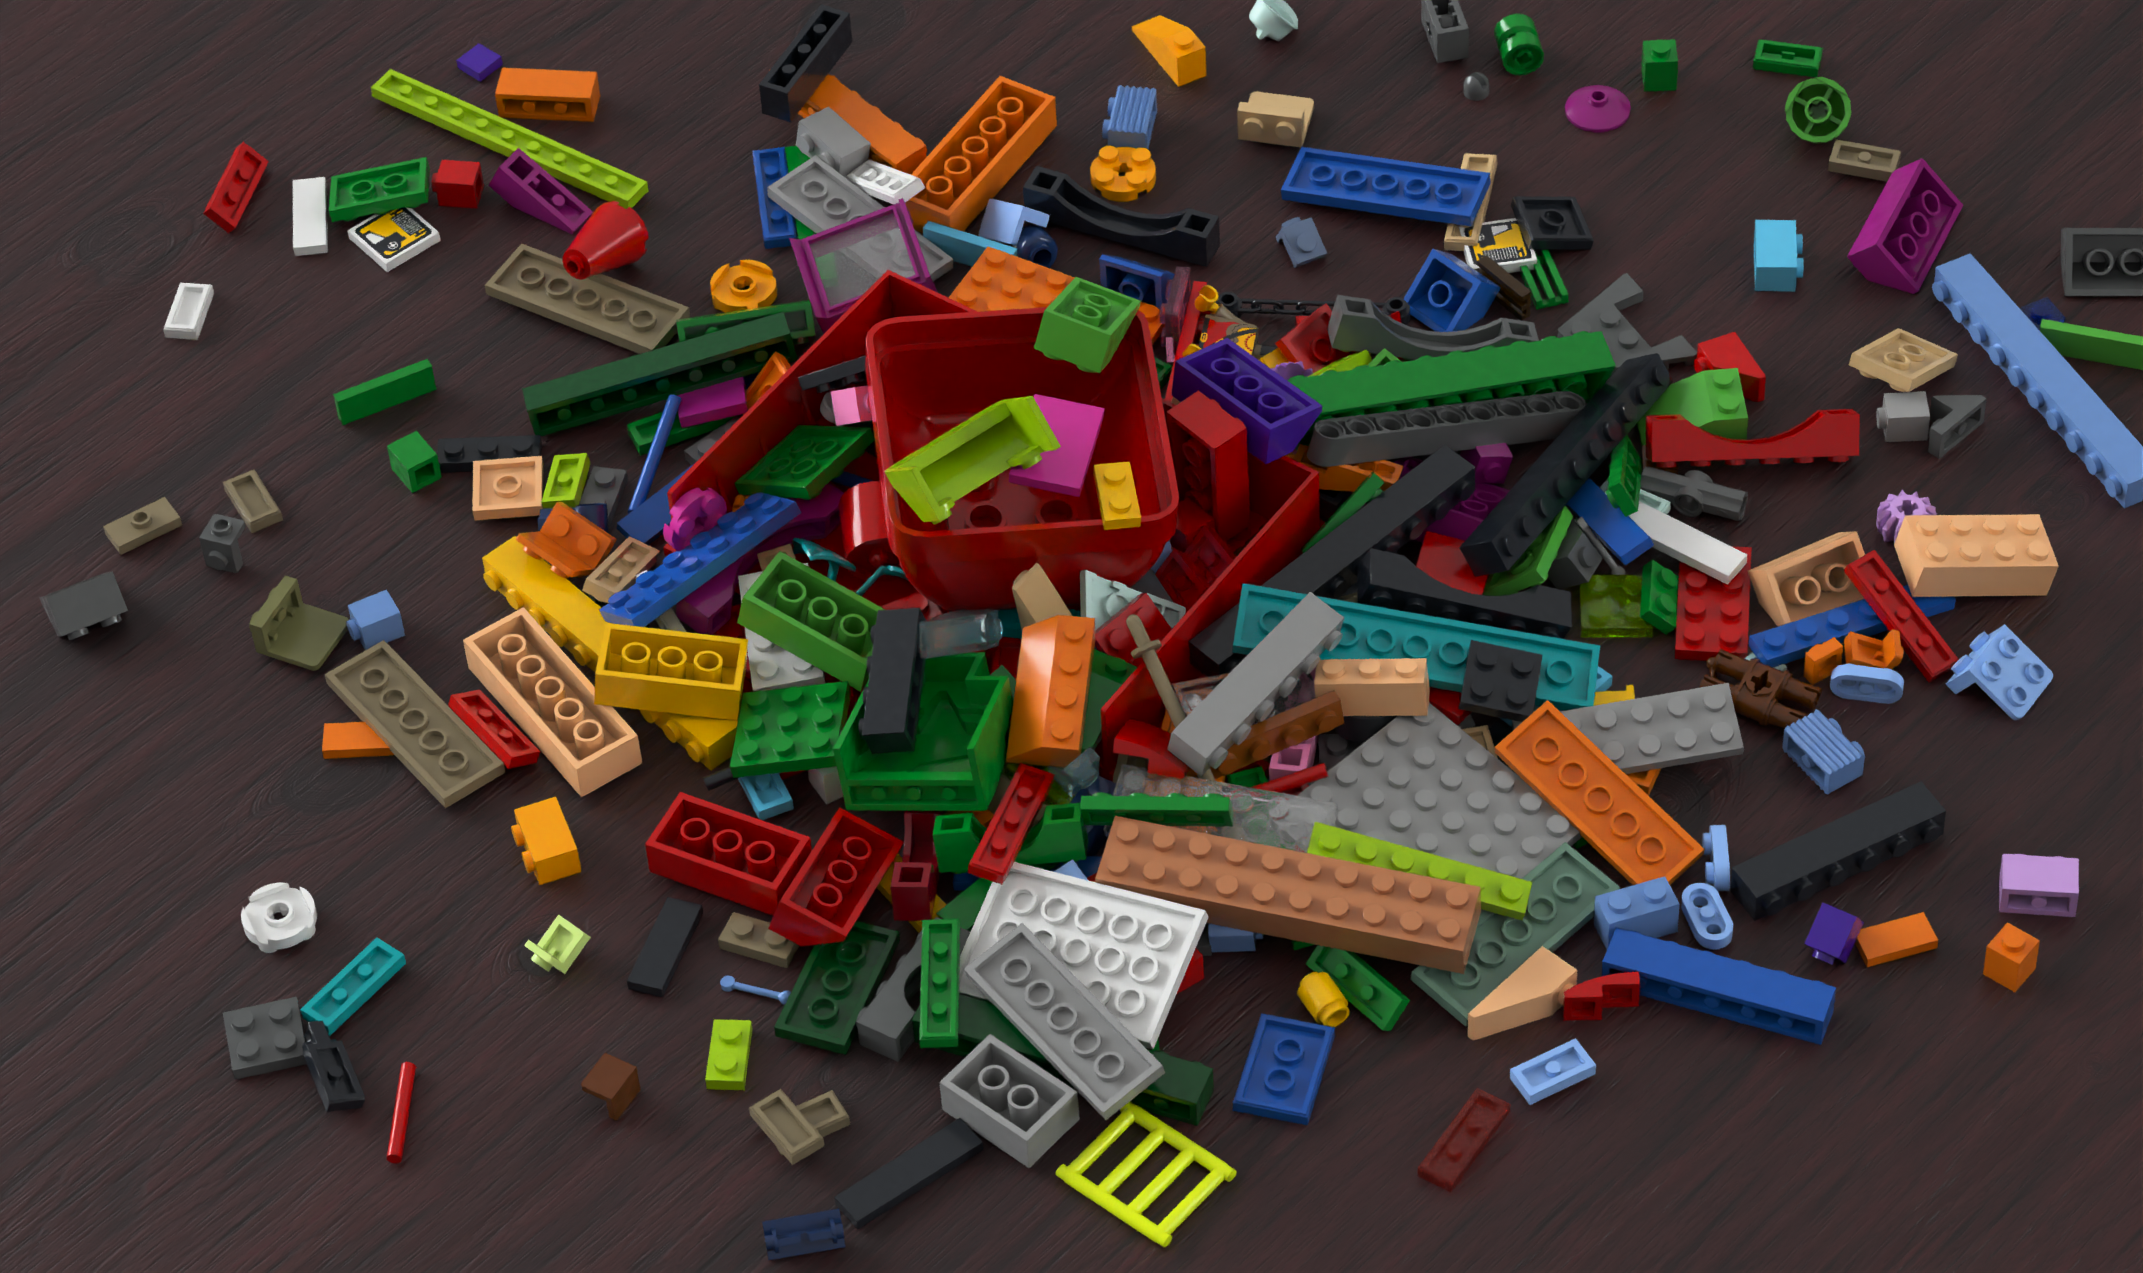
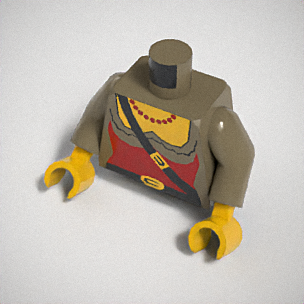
M1205 285L1199 291V296L1195 299V307L1201 312L1209 310L1210 315L1206 314L1199 346L1190 344L1182 353L1183 357L1226 338L1233 341L1256 359H1260L1276 349V346L1259 344L1258 327L1256 325L1246 323L1236 317L1222 303H1215L1218 300V292L1214 287Z

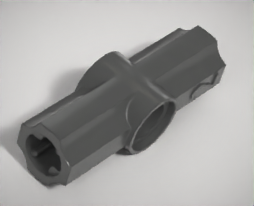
M1645 466L1641 474L1640 489L1670 501L1676 511L1682 515L1696 517L1702 512L1736 521H1741L1748 501V492L1714 484L1712 479L1701 471L1691 470L1683 476Z

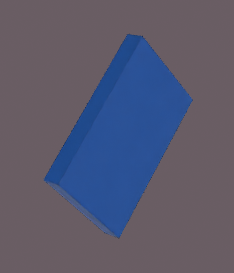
M1261 1013L1233 1100V1111L1308 1125L1335 1038V1027Z

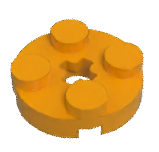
M1102 147L1099 150V156L1093 160L1090 167L1091 185L1094 190L1095 187L1100 190L1101 196L1108 200L1126 202L1138 199V193L1146 189L1148 193L1156 182V167L1151 158L1150 151L1146 148ZM1126 172L1125 176H1119V173Z
M740 260V265L731 268L729 263L723 265L713 274L710 281L713 306L724 313L767 307L777 297V285L773 271L766 264L756 260ZM745 286H749V287H750L749 289H746V290H738V289H740V288L743 289Z

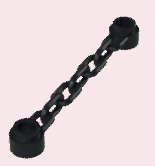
M1224 292L1218 296V300L1215 303H1222L1231 313L1240 318L1242 313L1311 315L1316 310H1306V306H1318L1319 308L1325 303L1328 306H1334L1335 301L1239 298L1233 292ZM1393 297L1386 303H1374L1378 308H1383V312L1388 316L1399 311L1402 323L1405 325L1409 323L1410 306L1403 298ZM1242 304H1251V308H1242ZM1261 304L1273 305V309H1261ZM1284 305H1296V310H1284Z

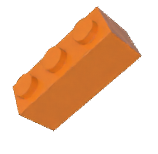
M502 68L495 97L498 115L501 118L594 122L600 100V89L597 72Z

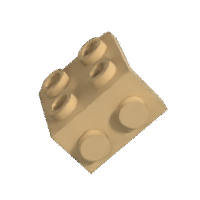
M1265 92L1251 93L1248 103L1240 102L1237 110L1238 139L1302 147L1314 110L1313 99Z

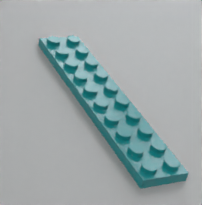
M1243 583L1232 652L1248 655L1307 594ZM1317 596L1344 617L1340 631L1343 634L1342 639L1332 651L1326 649L1319 656L1320 660L1427 658L1429 686L1461 692L1471 640L1543 655L1535 705L1541 706L1548 700L1560 710L1594 706L1600 645Z

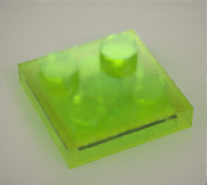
M1592 575L1589 582L1579 584L1581 637H1653V626L1640 618L1642 575Z

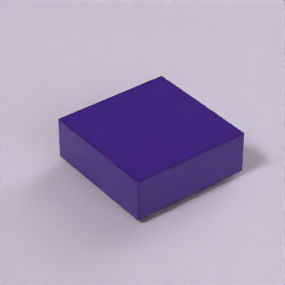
M480 43L456 60L458 69L480 82L503 65L500 55Z

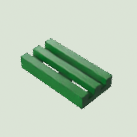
M1759 39L1753 60V69L1818 77L1823 48Z
M1548 249L1542 251V256L1536 255L1537 264H1534V271L1547 299L1542 300L1528 266H1520L1519 273L1525 286L1531 291V300L1536 310L1568 303V292ZM1542 264H1544L1547 270V273L1558 295L1557 297H1555L1553 293V290L1541 266Z

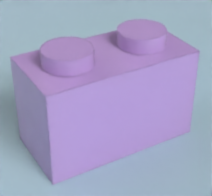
M2002 854L1999 876V912L2066 917L2076 916L2079 896V858Z

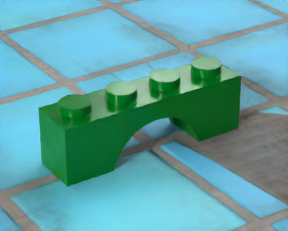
M1081 803L1045 806L1043 816L1030 829L1014 862L1037 867L1044 863L1061 862L1066 864L1072 859L1074 862L1086 860L1089 839L1087 827L1080 811ZM973 813L936 816L933 840L939 873L952 872L954 874H962L968 871L969 863L987 829L977 820Z

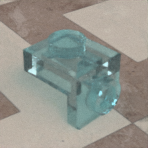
M1089 747L1065 768L1050 766L1048 772L1055 774L1054 780L1073 797L1082 788L1089 787L1098 778L1100 756Z

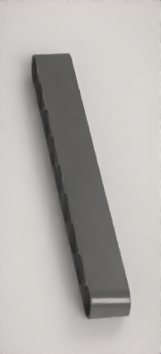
M1560 391L1323 419L1315 423L1306 455L1316 465L1331 467L1429 455L1435 453L1444 445L1453 451L1475 449L1476 446L1498 443L1511 445L1552 440L1561 434L1585 407L1586 402L1580 395L1574 392Z

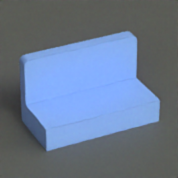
M989 198L978 235L989 240L1016 246L1024 223L1046 228L1050 215L1025 206Z

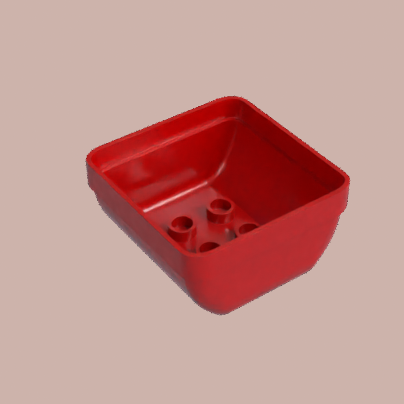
M1047 307L904 316L885 319L873 325L867 332L865 370L880 481L858 484L848 489L840 498L838 507L845 559L857 568L855 572L849 569L848 571L855 577L868 580L880 566L891 565L900 567L908 581L920 594L952 613L1017 609L1012 591L1014 581L1024 570L1029 571L1036 563L1042 567L1066 606L1080 605V572L1082 570L1096 573L1097 576L1110 581L1120 582L1129 588L1135 585L1153 567L1160 557L1166 542L1175 534L1179 504V493L1151 335L1145 315L1141 311H1137L1111 361L1100 373L1084 372L1077 368L1076 364L1065 360L1050 359L1043 352L1034 349L1044 310ZM1034 394L1105 408L1104 418L1080 497L1010 483V467L954 502L955 505L950 508L952 515L933 525L932 522H923L891 485L884 473L886 469L987 407L1004 399L1026 396L1034 397ZM1130 462L1141 514V526L1104 530L1093 476L1094 465ZM882 575L876 581L890 579L895 576Z

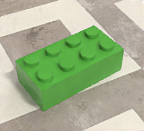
M779 551L743 596L737 623L842 682L848 681L849 686L861 692L869 679L867 658L872 656L873 651L871 627L876 625L878 610L885 609Z

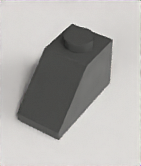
M1572 518L1567 529V535L1562 540L1557 551L1558 556L1551 564L1548 578L1557 589L1587 583L1603 559L1574 518Z

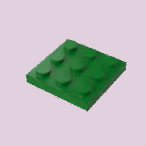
M798 425L734 484L739 495H753L762 492L782 498L813 499L821 494L822 488L832 479L839 477L850 462L865 453V449L875 440L870 428Z
M848 681L743 693L730 763L733 778L837 767L833 747L847 721L851 696Z

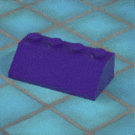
M1228 338L1175 361L1171 395L1182 402L1199 390L1209 399L1217 401L1223 410L1232 417L1239 418L1247 428V451L1265 464L1293 452L1322 412L1321 404Z

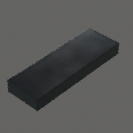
M667 897L627 979L628 989L659 997L664 996L703 915L701 904Z

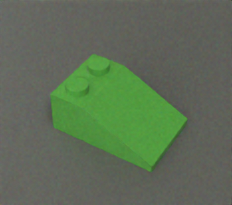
M1075 277L1044 310L1034 349L1043 352L1050 359L1065 360L1076 364L1077 368L1084 372L1100 373L1111 361L1135 317L1141 301Z
M1738 368L1701 371L1670 384L1637 422L1641 449L1642 445H1646V415L1680 414L1693 425L1711 434L1730 439L1747 440L1748 414Z

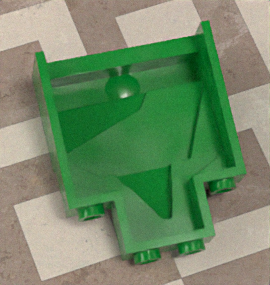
M985 652L926 653L915 751L871 753L865 740H861L859 735V720L864 718L865 713L862 691L833 747L846 810L987 811L997 790L1007 756L1005 735L1010 726L1009 718L1013 709V696L1009 676H990Z

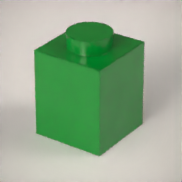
M1675 39L1643 41L1641 70L1644 92L1677 90L1678 55Z
M417 431L387 445L392 470L412 493L442 478L436 452Z

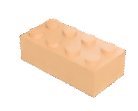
M2039 514L1905 515L1894 543L1912 597L2047 596L2059 567Z

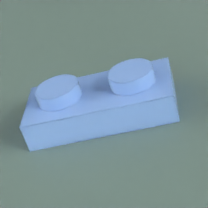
M1576 1038L1510 1069L1511 1081L1529 1105L1596 1074V1064Z

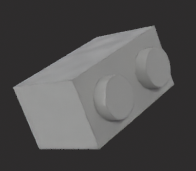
M830 107L820 110L800 120L798 123L796 146L809 158L816 155L845 177L869 159L871 143Z

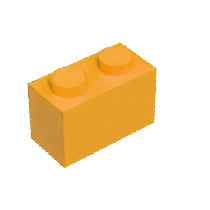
M556 797L514 809L517 824L511 826L513 837L517 847L524 845L526 850L522 852L524 865L528 873H535L539 885L582 872L576 844Z

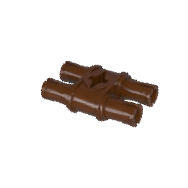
M1721 649L1713 663V671L1741 681L1740 684L1737 683L1735 686L1729 684L1735 712L1758 721L1759 725L1763 727L1772 724L1785 729L1787 725L1790 726L1793 722L1796 723L1798 719L1802 720L1804 716H1808L1804 712L1780 704V700L1787 699L1814 710L1822 693L1821 688L1793 678V674L1790 671L1785 670L1783 672L1760 663L1758 658H1752L1749 661ZM1706 674L1699 688L1724 684L1726 682Z

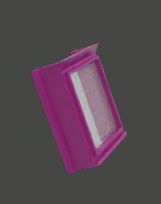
M903 198L898 199L899 203L803 239L789 238L815 317L823 334L887 270L937 292L912 224V217Z

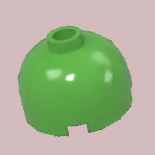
M1824 77L1811 78L1797 84L1789 93L1785 105L1786 120L1792 132L1802 140L1814 144L1827 143L1839 137L1848 127L1851 118V101L1845 89L1836 81Z

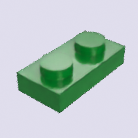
M1651 560L1643 566L1640 618L1667 635L1676 628L1679 577L1670 569Z

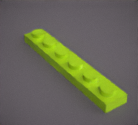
M1319 822L1314 823L1306 852L1481 887L1482 910L1521 921L1526 913L1532 886L1531 881Z

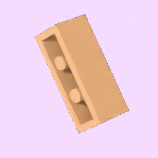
M1427 658L1320 660L1316 666L1314 681L1316 698L1335 690L1341 700L1343 716L1428 715L1430 686Z

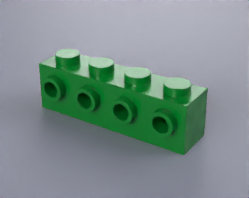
M807 300L676 320L679 342L784 312L793 344L808 343L809 336H816L811 302Z

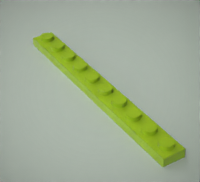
M392 69L385 73L371 87L372 97L509 157L517 148H520L552 177L608 202H620L617 205L625 209L628 207L632 208L649 191L648 183L643 179Z

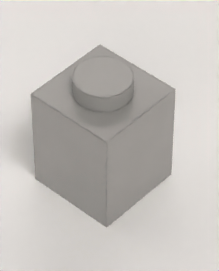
M1926 391L1884 393L1882 408H1877L1876 420L1878 429H1884L1886 442L1928 440L1930 413Z

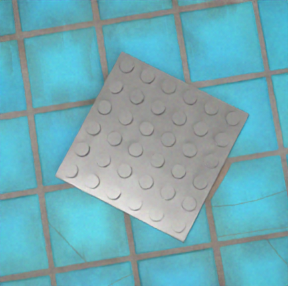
M1431 703L1428 705L1427 716H1397L1328 771L1329 777L1312 783L1269 817L1268 827L1299 852H1307L1312 828L1315 822H1319L1520 879L1526 876L1564 842L1572 846L1582 838L1580 832L1564 816H1561L1543 800L1523 779Z

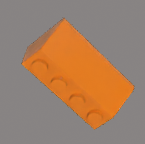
M1056 615L1023 628L1006 762L1080 769L1096 638L1095 618Z

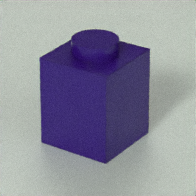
M1822 902L1804 944L1814 950L1812 957L1833 965L1836 959L1846 964L1864 922L1854 915Z

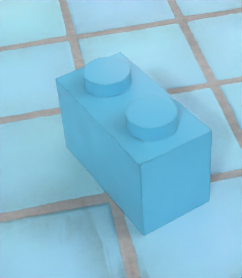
M1755 220V291L1796 292L1797 278H1803L1804 269L1803 258H1797V254H1802L1803 234H1796V220Z

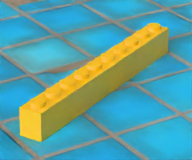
M516 536L482 557L485 570L483 577L488 587L493 591L498 590L503 594L514 609L518 610L524 607L536 622L550 634L552 640L559 647L564 646L573 654L575 660L580 665H587L596 673L604 625L608 623L605 622L599 611L601 607L568 579L554 573L550 569L551 565L544 559L538 560L523 551L524 545L516 540ZM640 710L646 721L649 723L654 722L658 725L671 742H678L686 749L688 755L695 762L700 761L711 771L732 756L738 721Z

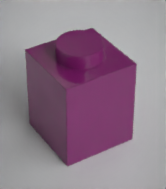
M1506 443L1476 446L1475 449L1462 450L1460 453L1461 457L1475 466V484L1505 482L1513 458Z

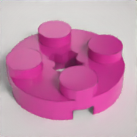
M709 487L705 491L695 488L685 493L676 501L669 512L673 518L670 526L666 523L664 524L663 535L665 541L675 550L681 551L691 544L690 540L695 535L712 529L717 525L718 519L726 514L727 507L724 498Z

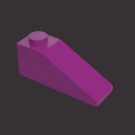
M517 148L499 166L488 185L512 207L570 234H573L593 213L590 208L520 148Z

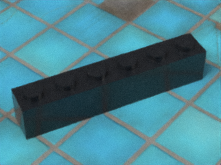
M1920 781L1732 867L1730 891L1754 921L1767 915H1774L1781 911L1782 908L1799 900H1807L1823 889L1840 885L1849 877L1860 872L1870 871L1878 864L1893 857L1903 856L1910 849L1923 843L1935 841L1939 836L1943 835L1946 810Z

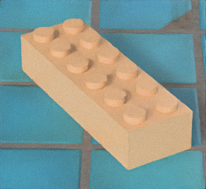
M524 607L463 640L468 668L581 798L642 764L638 735L612 706L594 704L595 687Z

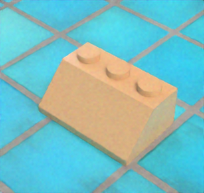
M1857 531L1838 532L1748 570V574L1759 604L1777 626H1782L1864 599L1845 574L1844 569L1848 564L1864 556L1865 553Z

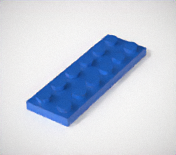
M1301 147L1281 188L1282 200L1472 226L1491 184V179L1488 172Z
M762 492L749 496L744 501L745 505L735 512H730L720 517L717 525L709 531L695 535L690 540L691 544L681 551H676L663 559V564L655 570L641 574L635 580L636 583L629 589L612 595L608 599V604L599 609L605 622L645 627L802 513L796 501Z

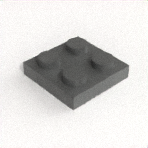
M297 996L223 1012L235 1080L307 1064L303 1056L302 1046L305 1038Z

